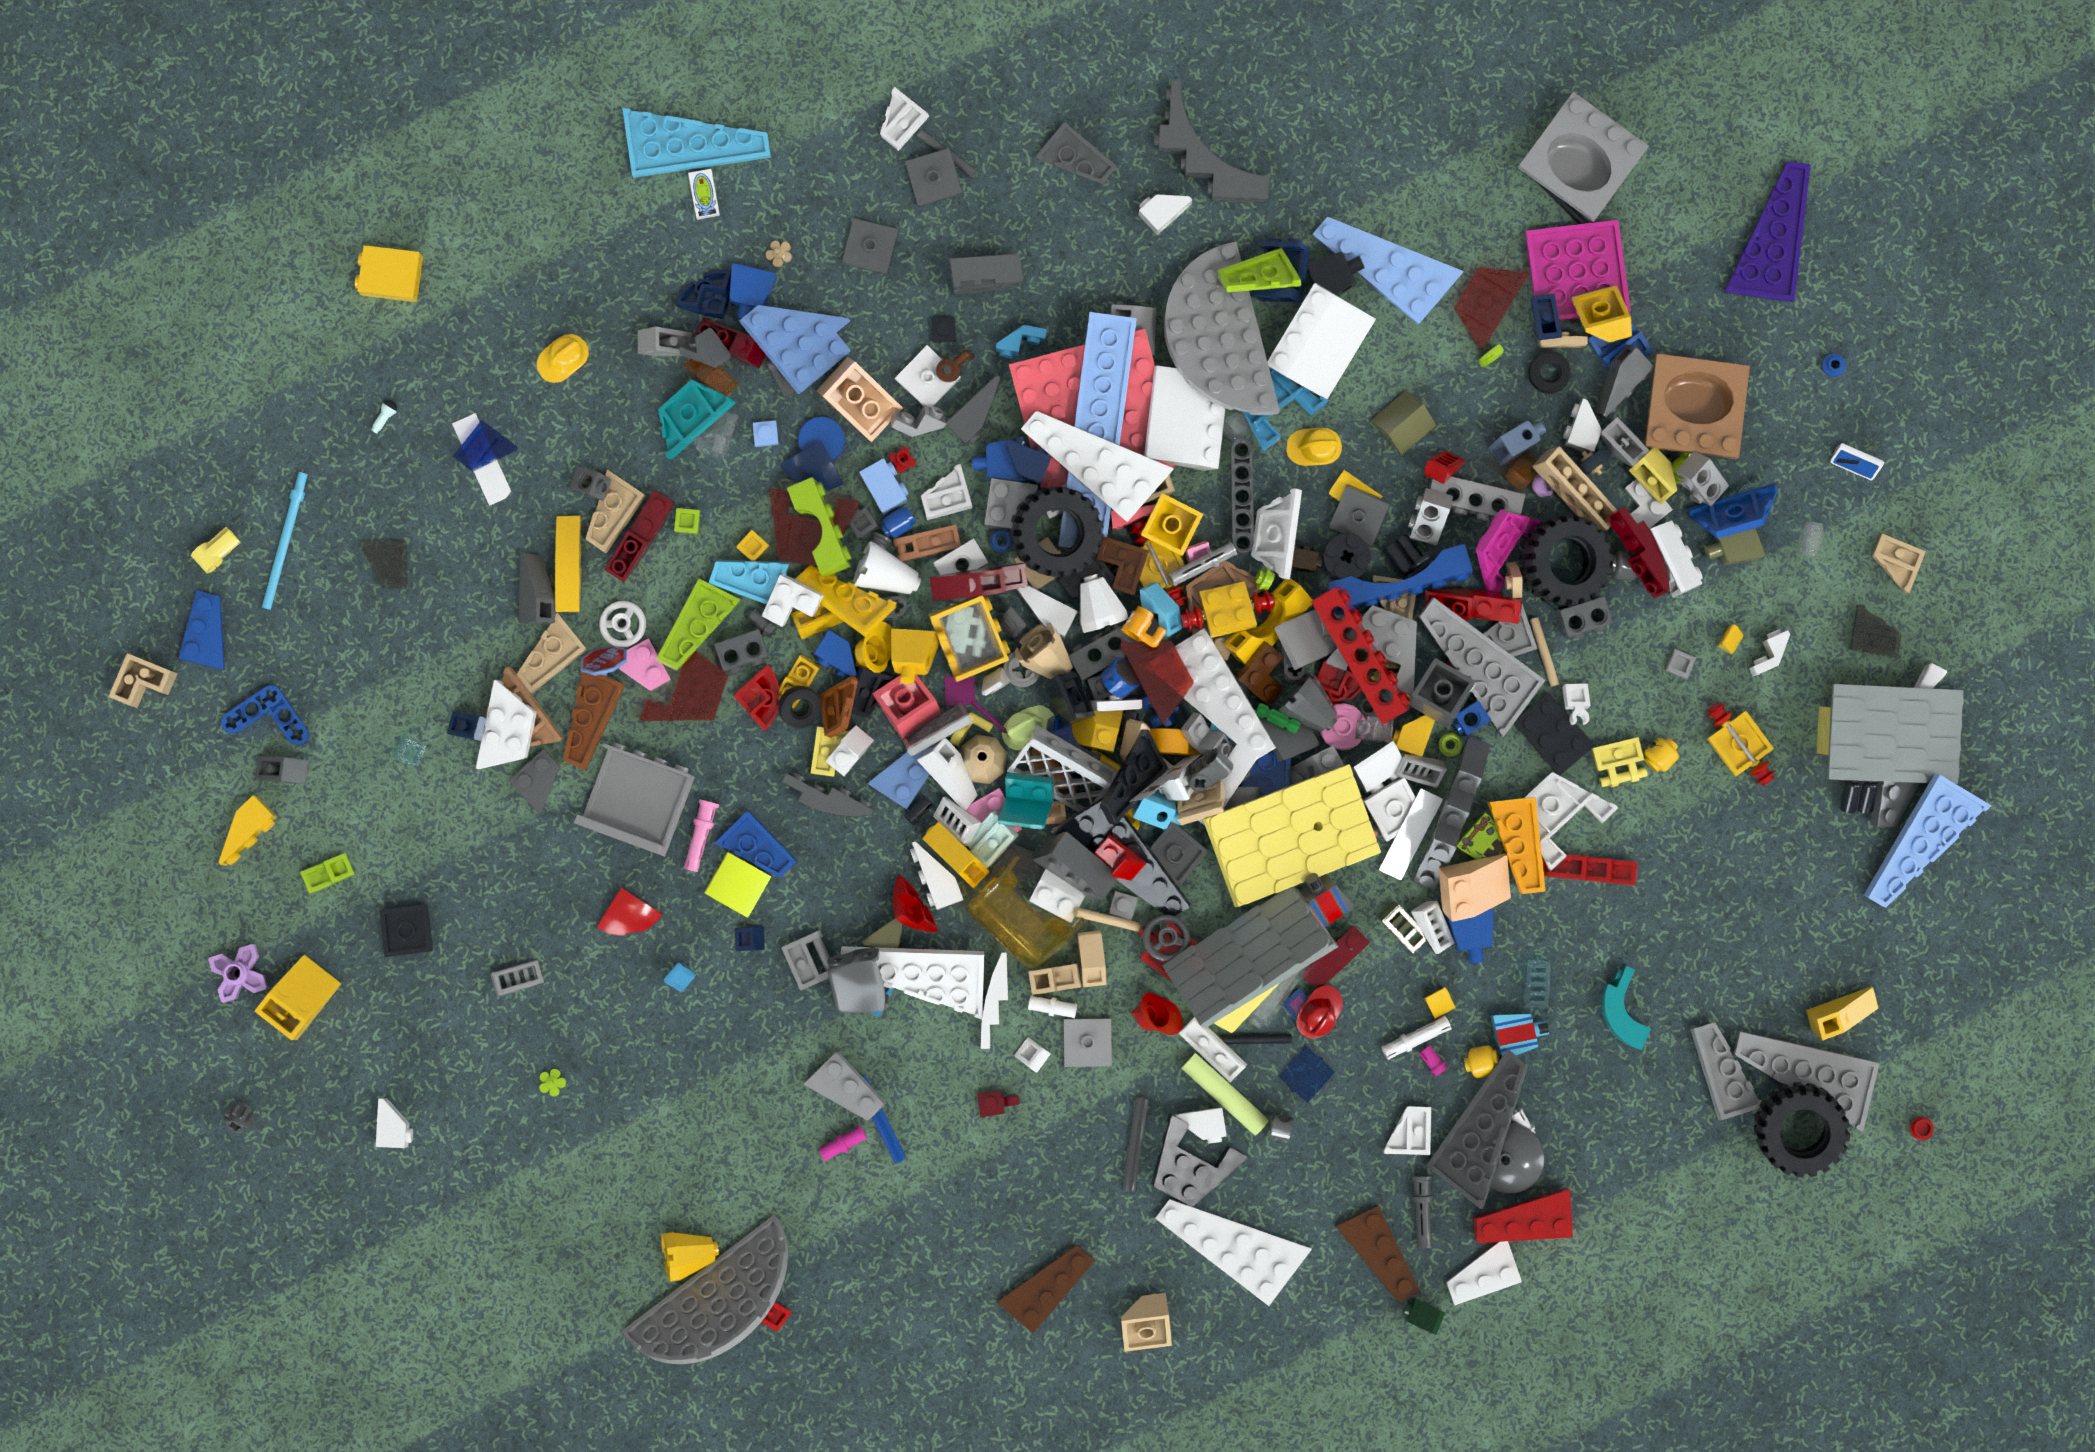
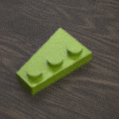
M1282 248L1217 270L1218 278L1226 292L1301 286V279Z

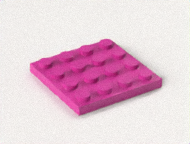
M1618 220L1525 232L1533 296L1555 293L1560 321L1580 319L1573 305L1572 297L1616 285L1628 311H1631Z

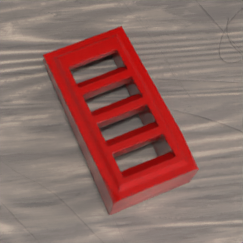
M1444 450L1427 462L1424 475L1445 484L1465 463V460Z

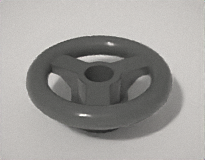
M1160 915L1153 918L1146 925L1143 933V943L1147 952L1153 958L1168 962L1189 947L1190 933L1186 924L1178 917ZM1167 922H1172L1180 928L1183 939L1178 938L1177 932L1173 928L1168 927ZM1159 924L1161 929L1158 934L1159 941L1152 946L1150 934L1152 929ZM1169 934L1171 941H1164L1163 935ZM1174 944L1181 946L1173 954L1165 955L1158 952L1163 946L1170 947Z

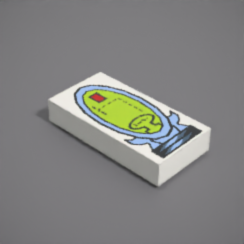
M707 169L688 173L697 220L720 216L712 170Z

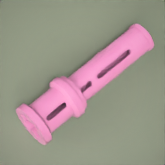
M701 799L698 802L700 807L697 818L693 820L695 825L694 833L683 867L698 872L709 829L714 827V814L716 808H719V804Z

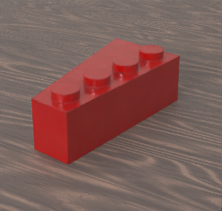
M1565 1187L1551 1193L1473 1216L1474 1241L1486 1243L1573 1238L1570 1189Z

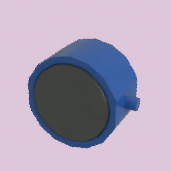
M1117 658L1101 673L1102 682L1108 691L1119 698L1128 696L1141 683V678L1136 668L1123 658Z

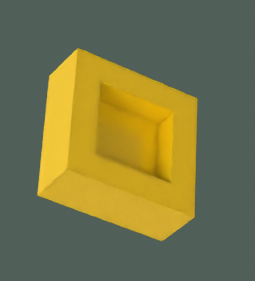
M753 530L736 546L751 561H757L770 547Z

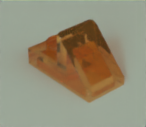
M1526 451L1507 472L1504 479L1522 492L1538 474L1532 467L1537 459Z

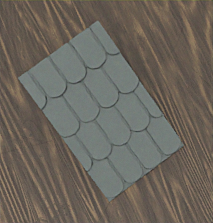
M1832 684L1831 707L1819 706L1817 753L1828 755L1827 779L1929 783L1934 774L1937 773L1958 784L1962 707L1964 703L1963 690Z
M1293 886L1279 892L1261 906H1255L1230 925L1218 929L1197 945H1191L1162 967L1200 1026L1207 1028L1214 1023L1233 1033L1280 982L1336 949L1338 945L1300 891Z

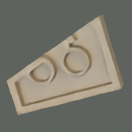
M607 470L605 476L612 479L604 501L599 500L586 536V540L604 553L609 551L646 498L645 494L609 470Z
M556 613L555 623L550 624L548 629L545 630L534 650L531 651L517 675L530 693L533 694L587 651V649L562 617Z

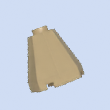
M1046 623L1048 627H1044L1042 624L1036 625L1020 640L1022 645L1020 650L1016 648L1014 652L1018 661L1024 667L1052 679L1058 674L1071 673L1073 666L1057 629L1052 623Z
M975 735L961 746L960 754L972 782L990 784L1005 773L1007 752L996 737ZM984 753L987 758L984 761H980L978 756Z

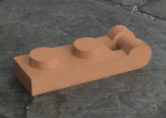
M956 525L892 540L898 552L896 558L902 562L952 551L961 546ZM912 543L914 551L907 553L906 545Z

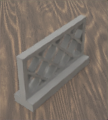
M1039 725L1034 728L1030 738L1007 769L1009 773L1038 776L1048 774L1054 781V799L1077 812L1086 808L1079 804L1077 799L1089 798L1090 805L1104 797L1118 771ZM1032 746L1041 751L1042 755L1030 756L1028 749ZM1055 759L1061 763L1062 767L1051 768L1049 760ZM1044 761L1046 769L1035 770L1033 762ZM1020 763H1028L1030 771H1022L1016 768V766ZM1075 771L1082 776V778L1071 779L1069 772ZM1064 772L1066 780L1055 781L1053 774ZM1089 783H1096L1103 788L1091 791ZM1084 784L1086 792L1075 793L1073 785ZM1068 786L1070 794L1063 795L1058 792L1057 787Z

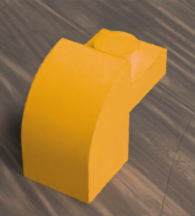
M1150 729V734L1161 754L1199 755V751L1189 744L1180 729Z

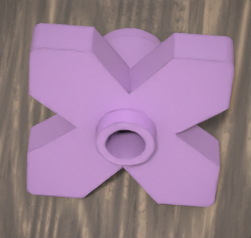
M255 944L239 948L235 961L225 954H219L208 959L212 972L222 975L224 981L218 988L222 1003L238 999L242 986L253 993L269 988L265 975L251 970L259 959ZM238 969L240 970L239 978L236 976V971Z

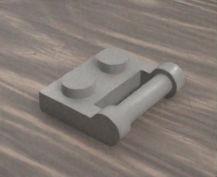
M821 930L781 947L800 991L829 979L827 960L830 956L823 943ZM808 943H814L826 972L819 974L806 945Z

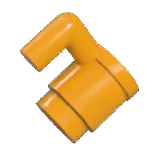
M1138 606L1131 613L1121 628L1123 633L1130 638L1142 641L1151 647H1157L1166 633V630L1162 627H1158L1153 636L1146 633L1154 615L1141 606Z

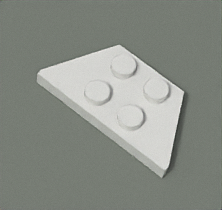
M1292 489L1290 490L1291 494L1284 498L1278 497L1271 504L1257 510L1254 544L1251 552L1253 558L1263 562L1264 566L1278 573L1279 577L1290 580L1302 494V490Z
M494 680L486 716L485 732L481 740L476 769L528 757L537 712L531 706L526 705L517 694L508 690L500 680Z

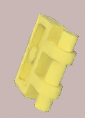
M1639 737L1592 748L1597 772L1607 770L1608 774L1607 777L1599 778L1601 787L1611 786L1612 788L1618 786L1619 783L1626 781L1636 782L1639 781V778L1647 776L1646 768L1637 769L1635 763L1644 760ZM1627 764V772L1616 774L1615 767Z

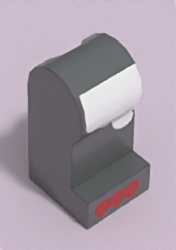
M1271 1113L1266 1136L1287 1141L1291 1135L1294 1118Z

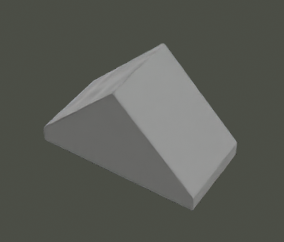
M1618 417L1600 433L1612 456L1631 467L1650 451Z

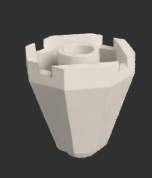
M1097 574L1084 577V582L1080 584V625L1083 633L1104 628V626L1117 624L1128 619L1125 607L1103 577L1098 578Z

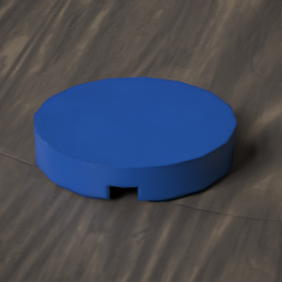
M815 417L807 421L801 428L798 436L801 451L821 441L831 461L839 457L845 446V437L841 426L833 419L827 417Z

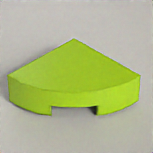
M1499 344L1478 360L1481 367H1486L1504 353V349Z

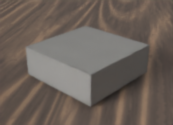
M1673 649L1665 671L1687 680L1696 657Z

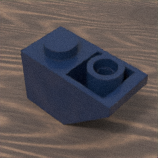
M1014 438L1013 441L1008 439L1005 447L1017 476L1040 486L1051 461V456H1048V452L1042 448L1035 447V449L1027 447V443L1020 439Z

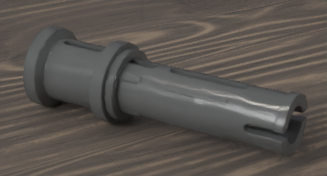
M1433 1175L1411 1176V1180L1414 1181L1412 1200L1416 1203L1417 1248L1432 1247L1430 1202L1433 1200V1195H1431L1430 1180L1433 1179Z

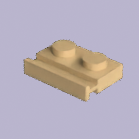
M1218 781L1205 791L1198 792L1193 790L1190 798L1187 800H1178L1179 817H1177L1179 823L1184 825L1224 813V784Z

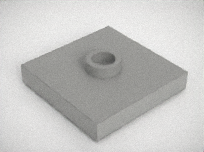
M1064 1019V1067L1112 1066L1111 1019Z

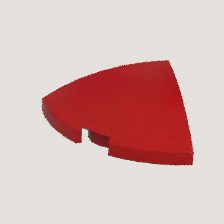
M1327 658L1323 659L1316 677L1319 679L1333 706L1345 699L1350 701L1361 692L1362 689L1350 668L1344 671L1326 664Z
M767 665L733 696L764 731L773 722L778 711V692H780L774 672Z
M898 876L893 893L895 919L908 927L920 931L933 933L938 931L929 908L926 905L924 906V903L918 897V892L904 877Z
M621 888L597 928L613 935H626V933L636 931L640 933L654 925L663 914Z

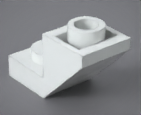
M1780 629L1767 634L1768 639L1762 643L1770 659L1768 660L1767 656L1753 661L1755 666L1749 668L1753 677L1779 665L1790 636L1788 630L1781 633Z

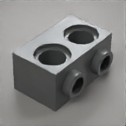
M1601 595L1591 598L1586 603L1568 605L1556 609L1563 636L1571 637V640L1584 637V632L1593 630L1596 633L1606 630V625L1613 623L1606 598ZM1598 608L1601 616L1599 620L1593 621L1591 613L1594 609ZM1575 615L1579 622L1575 628H1571L1569 626V619Z
M759 629L714 644L723 671L725 673L729 672L730 675L744 671L743 667L752 664V667L763 665L766 663L765 659L770 658ZM751 644L760 645V652L755 656L748 654V647ZM730 651H735L738 654V659L734 663L726 662V654Z

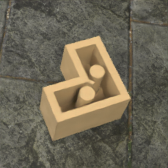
M127 653L109 697L138 708L146 687L169 695L177 673Z

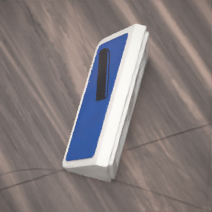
M1843 443L1835 448L1830 460L1832 464L1869 480H1873L1884 465L1882 460Z

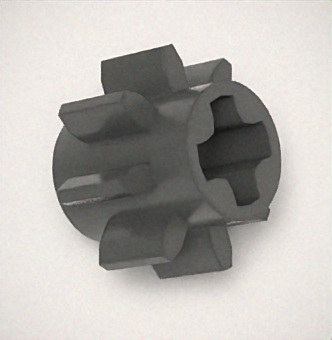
M237 1103L235 1107L228 1106L223 1120L226 1121V1126L230 1130L242 1132L244 1128L250 1130L255 1114L252 1113V1108L249 1105Z

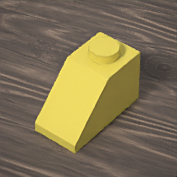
M1652 448L1629 470L1660 504L1677 491L1671 462L1658 449Z

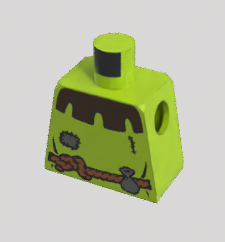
M1486 812L1458 841L1456 850L1472 860L1505 854L1496 825Z

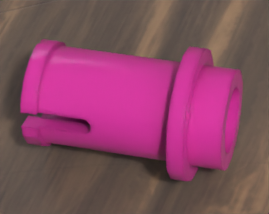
M1431 1045L1419 1053V1056L1422 1057L1431 1069V1074L1434 1073L1435 1076H1438L1447 1069L1445 1066L1446 1062H1442Z

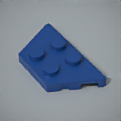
M1773 483L1718 499L1712 506L1704 503L1687 508L1689 518L1716 538H1722L1764 526L1778 491L1776 484Z

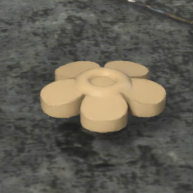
M773 241L770 244L772 250L766 252V258L773 260L775 267H781L783 261H791L792 254L789 253L791 246L788 242L780 244L778 241Z

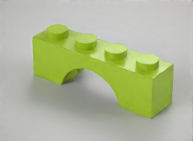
M811 477L788 487L787 490L795 510L800 514L814 515L821 523L822 538L817 548L812 552L820 574L828 577L851 567L849 559H852L847 546L843 547L840 538L843 537L839 525H834L832 517L835 514L830 503L826 504L823 496L826 495V491L822 482H817Z

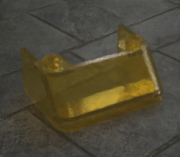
M1016 855L1000 868L967 904V909L1023 965L1034 969L1068 944L1085 919L1081 917L1071 926L1063 919L1052 917L1045 921L1013 890L1018 884L1015 873L1011 871L1020 859Z

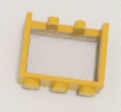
M970 597L928 614L956 682L1009 661L1007 654L1011 652L1006 640L1001 641L998 633L1002 630L997 618L992 619L989 611L993 610L988 597Z

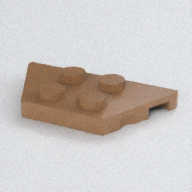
M1225 560L1219 563V567L1211 568L1186 585L1188 609L1191 612L1194 606H1197L1201 612L1203 611L1199 598L1200 591L1245 581L1249 598L1251 599L1254 592L1259 594L1264 589L1259 590L1256 588L1255 577L1250 575V573L1237 568L1234 564ZM1206 620L1203 621L1201 629L1197 625L1192 626V635L1204 628H1208Z
M512 667L505 668L504 676L501 680L504 683L503 685L512 693L517 694L526 705L531 706L537 712L530 747L565 739Z

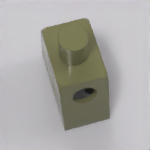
M1756 528L1722 538H1716L1713 535L1716 543L1704 547L1709 560L1721 556L1724 565L1754 561L1765 557Z

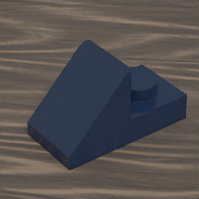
M1555 293L1531 296L1530 301L1534 318L1532 329L1537 339L1562 338Z
M453 711L447 734L481 742L487 718Z

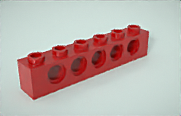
M1337 586L1311 602L1383 725L1410 709L1408 705L1410 704V699L1404 691L1401 692L1398 688L1397 683L1399 681L1395 673L1387 669L1385 665L1387 660L1382 651L1376 650L1373 644L1375 639L1368 629L1365 630L1361 624L1363 621L1361 614L1357 609L1353 610L1350 605V595L1345 588L1341 589L1340 586ZM1338 606L1344 610L1343 619L1335 617V607ZM1348 627L1355 629V639H1349L1346 636V629ZM1359 648L1367 650V660H1362L1358 657L1357 652ZM1371 668H1375L1380 672L1379 680H1373L1370 677L1369 671ZM1383 689H1388L1392 693L1391 701H1386L1382 698L1381 691Z

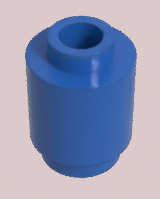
M907 507L904 509L899 508L882 519L883 525L880 527L887 538L892 536L893 539H896L913 528L912 525L916 523V520Z

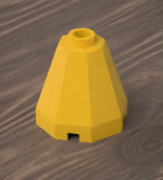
M675 1232L661 1233V1247L665 1257L664 1266L668 1281L670 1282L681 1280L713 1263L715 1256L719 1255L717 1241L713 1242L712 1237Z

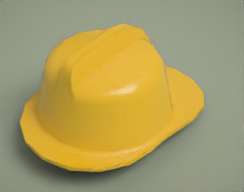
M566 334L557 338L538 357L537 369L543 379L552 383L567 379L587 361L589 355L588 346L583 339L574 334Z
M1310 428L1298 430L1290 435L1286 451L1292 462L1298 465H1326L1338 459L1342 451L1340 437L1333 430L1328 428Z
M881 621L865 638L857 643L855 646L856 667L869 668L875 673L885 670L891 658L892 627L888 623Z

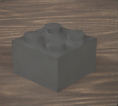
M1434 658L1412 693L1410 704L1408 705L1450 728L1473 691L1476 681Z

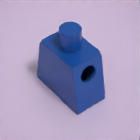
M732 263L731 305L739 306L736 319L741 320L758 305L766 306L777 281L776 273Z
M1007 440L987 444L986 456H972L973 470H987L988 481L994 478L1025 483V480L1017 476L1006 450Z
M1493 908L1475 917L1453 922L1446 916L1456 950H1468L1470 964L1484 962L1482 948L1493 945Z

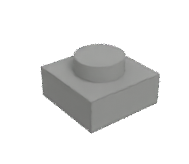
M1115 891L1109 914L1132 920L1138 898Z

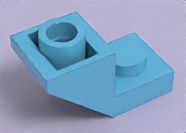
M1152 582L1140 589L1142 607L1151 613L1158 614V624L1166 630L1164 636L1169 637L1182 629L1179 606L1157 582Z

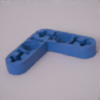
M275 686L263 688L226 713L221 720V726L226 732L236 734L267 713H270L291 744L302 746L308 742L310 737L307 727L282 690ZM269 691L273 693L277 692V695L275 696L276 701L273 702L271 700H268L267 702H265L264 704L267 706V708L265 709L263 707V704L257 700L259 697L263 701L269 697ZM251 703H256L259 708L255 716H249L246 712L247 706ZM284 709H288L291 712V719L288 722H282L279 719V714ZM241 710L242 715L247 721L244 722L243 719H240L236 722L237 727L235 729L228 727L227 725L230 723L228 719L230 717L232 719L240 717L241 715L238 714V711ZM296 720L298 724H294V727L298 731L303 730L304 732L301 735L303 738L301 741L298 739L293 740L295 733L292 728L285 729V727L292 725Z

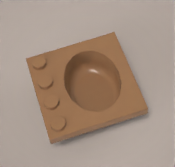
M1656 354L1644 445L1648 448L1685 453L1696 451L1702 455L1738 459L1750 366Z

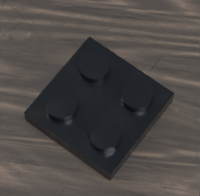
M428 904L379 910L384 957L433 951Z

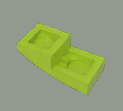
M346 853L300 872L309 895L355 875Z

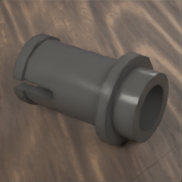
M755 609L747 618V621L751 622L762 632L763 637L767 636L770 638L778 628L775 625L776 623L762 617V613L758 609Z

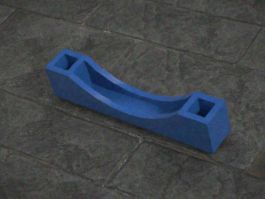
M1462 544L1442 550L1426 569L1403 581L1372 583L1349 576L1328 582L1329 591L1337 586H1340L1341 589L1345 588L1350 595L1351 601L1349 603L1353 610L1361 606L1367 609L1372 605L1377 606L1378 602L1387 599V602L1396 601L1403 594L1410 593V596L1424 592V588L1432 587L1433 589H1438L1446 586V582L1455 580L1456 583L1466 581L1472 575L1473 569L1466 546ZM1335 607L1336 614L1341 612L1344 615V610L1341 607Z

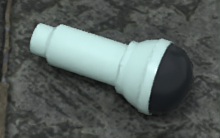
M386 400L382 403L381 413L371 429L373 432L378 433L388 418L396 414L397 405L395 402Z

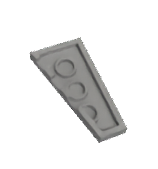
M1713 1022L1690 1029L1718 1120L1728 1119L1761 1108L1759 1105L1762 1101L1757 1098L1750 1081H1747L1741 1070V1065L1733 1057L1730 1051L1731 1048L1716 1023Z

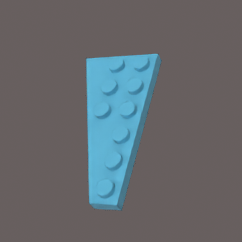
M622 108L633 178L771 158L768 134L766 132L743 128L736 129L719 124L713 125L703 123L702 121L661 116L650 112H637Z

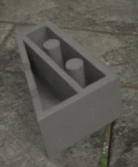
M1005 252L996 256L983 255L979 257L950 259L954 296L1023 286L1020 254Z
M1067 831L1046 838L1032 859L1082 892L1085 897L1094 901L1105 898L1118 879L1111 876L1112 869Z

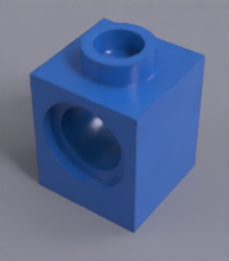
M1478 700L1459 712L1452 725L1459 735L1463 733L1466 737L1491 721ZM1466 714H1472L1475 717L1474 726L1465 724L1464 716Z

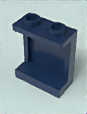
M1268 238V241H1259V247L1264 249V254L1280 248L1283 249L1301 279V286L1251 290L1250 296L1262 302L1302 303L1310 248L1304 245L1302 240L1294 238L1288 239V242H1282V240L1276 238Z

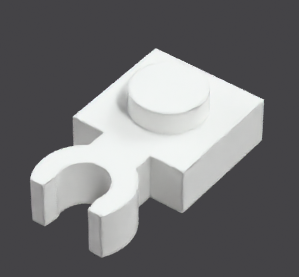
M1565 684L1562 687L1565 709H1572V714L1569 717L1571 725L1577 722L1576 716H1580L1583 725H1586L1589 722V714L1585 709L1591 706L1588 684Z

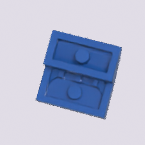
M1632 321L1631 337L1607 342L1592 334L1588 336V344L1608 370L1611 361L1627 345L1637 347L1644 356L1653 351L1641 331H1637Z

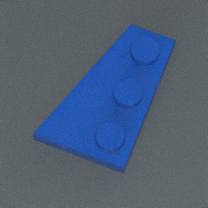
M750 810L745 812L714 843L779 878L798 862Z

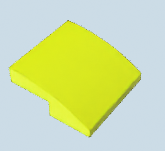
M727 852L704 893L748 918L771 876Z

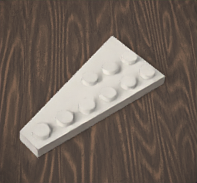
M1038 411L1021 428L1127 522L1174 469Z
M1207 629L1200 630L1146 664L1151 671L1254 759H1259L1276 748Z
M842 946L841 955L852 952L857 949H864L870 947ZM878 948L880 953L879 960L875 963L881 973L884 987L890 989L893 987L904 991L905 994L937 1005L944 1004L954 1008L955 1011L961 1013L964 1011L973 1014L976 1018L982 1019L984 951Z
M1171 1199L1167 1201L1155 1217V1219L1268 1306L1312 1250L1309 1247Z

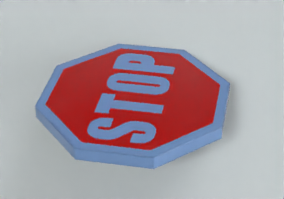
M617 646L594 649L581 658V672L607 676L608 672L617 670L627 662V650Z

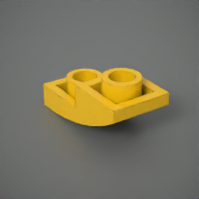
M801 654L779 687L778 699L780 700L781 696L792 687H809L821 666ZM801 699L796 700V701L793 703V705H792V708H793V709L797 706V704L799 703V701H800Z

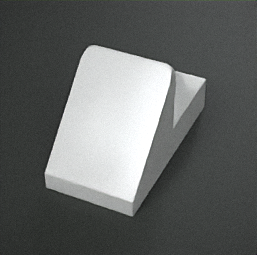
M855 726L840 741V745L826 762L845 777L874 740L858 726Z

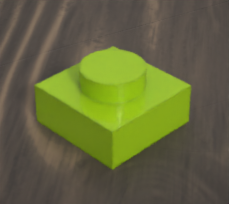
M676 508L674 532L698 534L701 511Z

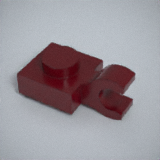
M1001 1090L977 1093L980 1117L1004 1114L1003 1107L1020 1104L1019 1095L1002 1097Z

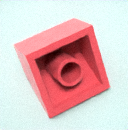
M900 675L872 693L887 719L902 739L942 714L936 699L917 675H915L913 684L902 683Z

